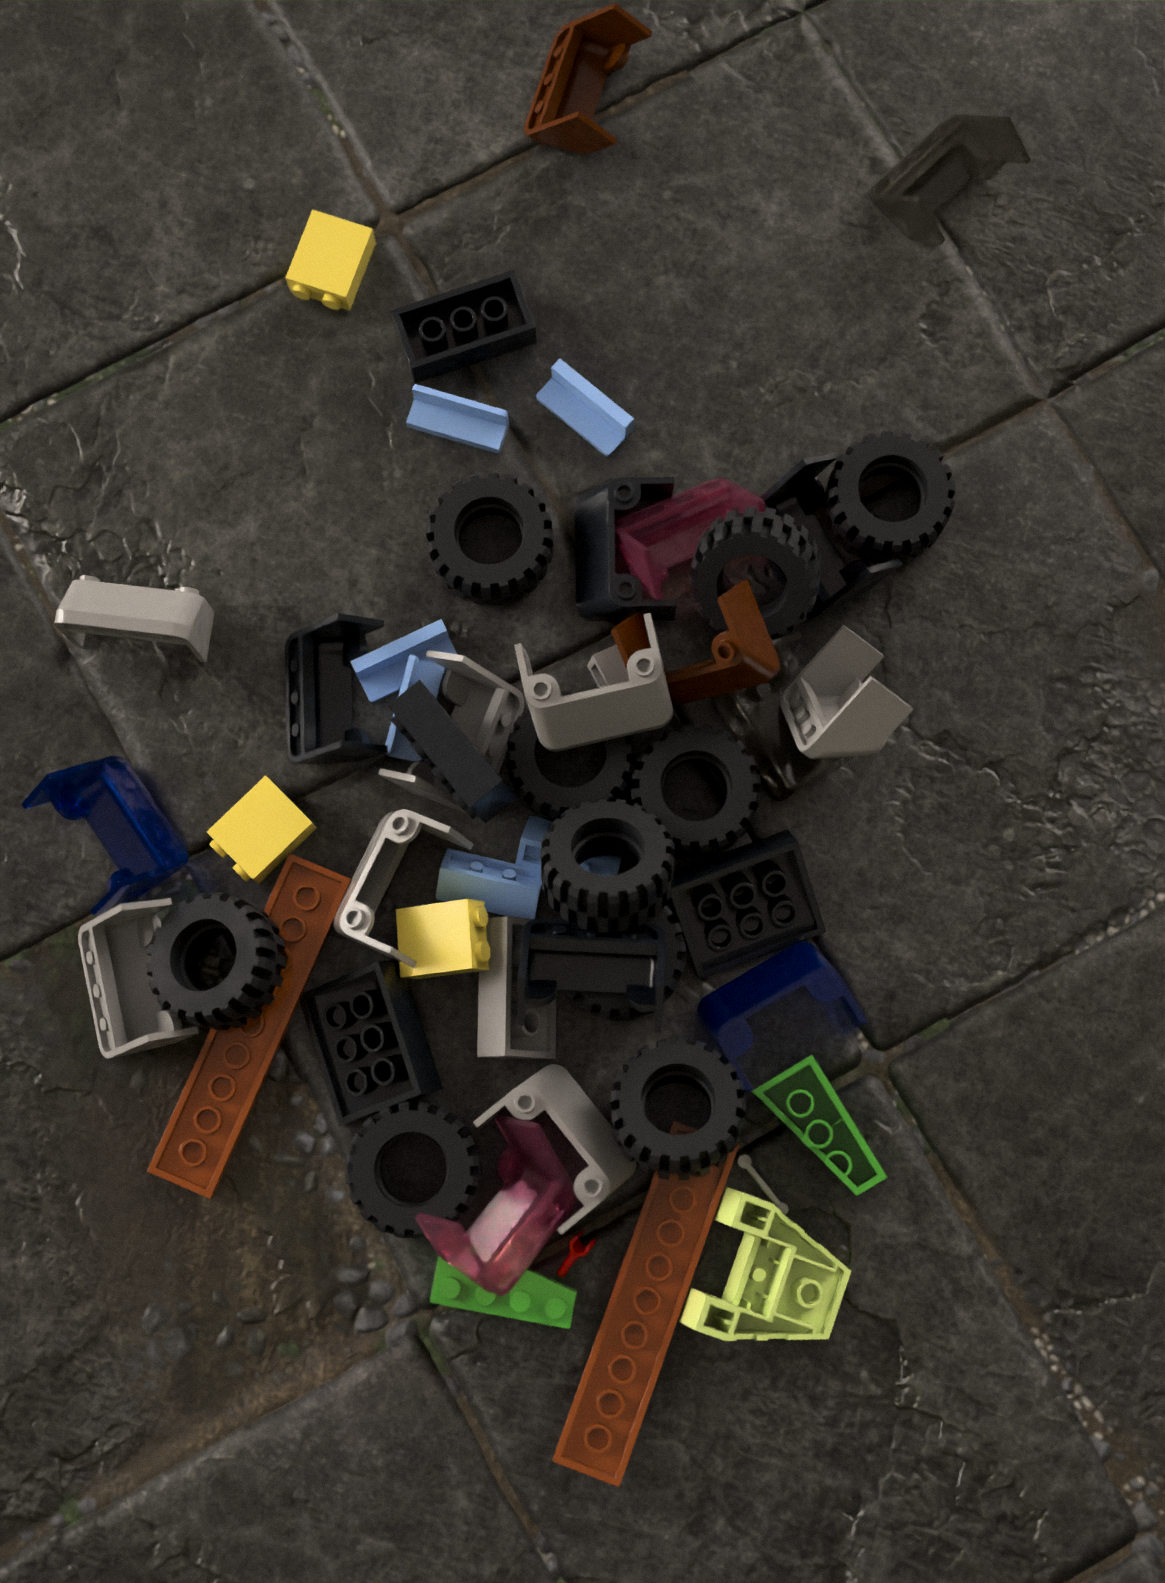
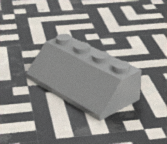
M511 916L488 918L486 934L491 956L488 960L489 970L479 971L477 1057L556 1059L557 990L555 999L545 1006L535 1007L526 1005L524 1026L517 1025L518 973L525 924L534 919Z

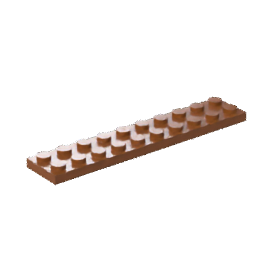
M288 854L263 910L268 915V919L274 921L278 926V936L284 939L286 948L284 951H281V955L287 957L286 968L281 969L280 976L284 978L281 987L276 986L272 993L275 999L270 1005L264 1004L261 1007L263 1013L256 1019L247 1017L246 1025L238 1028L230 1026L228 1030L219 1031L213 1028L210 1029L147 1172L209 1199H213L333 927L335 914L352 879L293 854Z
M673 1121L668 1134L687 1135L696 1132L697 1129ZM738 1144L733 1153L727 1154L726 1161L721 1166L716 1167L712 1165L710 1172L699 1177L697 1172L690 1173V1180L679 1181V1174H669V1180L658 1178V1171L655 1170L552 1459L553 1462L620 1487L737 1153Z

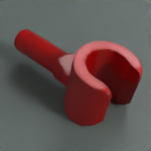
M581 1230L570 1241L569 1248L571 1251L556 1272L559 1277L564 1278L574 1262L579 1257L585 1256L595 1246V1238L588 1246L581 1243L580 1236L585 1230Z

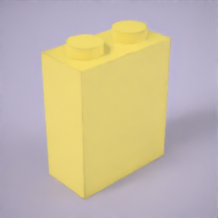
M312 209L285 277L290 292L303 300H310L312 298L321 301L325 306L334 310L343 308L350 311L376 245L373 229Z
M265 775L207 833L214 839L209 845L222 858L229 855L236 862L232 868L242 879L247 882L252 878L256 883L260 884L317 827Z
M462 899L396 909L398 951L416 961L414 968L399 962L400 978L423 979L489 970L488 960L491 956V950L487 942L486 925L488 923V913L485 909L484 901Z

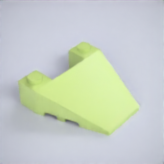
M726 1187L715 1220L742 1230L744 1234L722 1298L690 1288L679 1322L695 1331L724 1341H737V1339H754L756 1341L768 1339H829L851 1270L822 1245L816 1243L800 1226L787 1218L774 1204Z

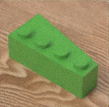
M810 1055L752 1091L857 1196L887 1178L883 1168L813 1055Z
M444 1230L430 1303L570 1329L577 1290L460 1237L449 1230Z

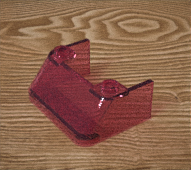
M726 478L709 480L616 520L615 543L631 574L641 582L643 590L656 600L663 598L660 587L669 576L667 568L694 557L700 537L705 530L710 529L712 522L717 518H722L725 521L727 512L735 509L741 514L745 513L746 507L756 506L757 512H765V503L762 498Z
M498 1115L495 1118V1122L509 1144L500 1155L497 1164L498 1174L504 1185L475 1222L465 1232L460 1223L431 1215L418 1213L415 1219L441 1259L485 1291L503 1296L510 1292L572 1210L576 1194L571 1179L540 1124Z

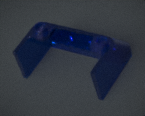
M109 756L48 773L21 804L24 809H29L51 802L55 810L68 820L85 818L119 870L108 878L107 887L109 891L90 910L94 916L109 911L119 904L133 902L178 872L187 863L189 858L186 847L128 761L119 756Z
M809 942L793 944L707 994L699 1002L697 1008L698 1017L717 1050L724 1055L725 1064L732 1063L737 1070L736 1079L742 1081L745 1090L744 1094L753 1089L736 1060V1057L745 1053L753 1042L752 1031L745 1019L805 985L810 995L822 1003L838 999L854 1028L868 1022L840 974L821 952Z

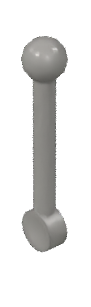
M741 1155L737 1161L738 1166L749 1172L771 1202L786 1215L789 1211L788 1205L780 1202L751 1165V1158L748 1155Z

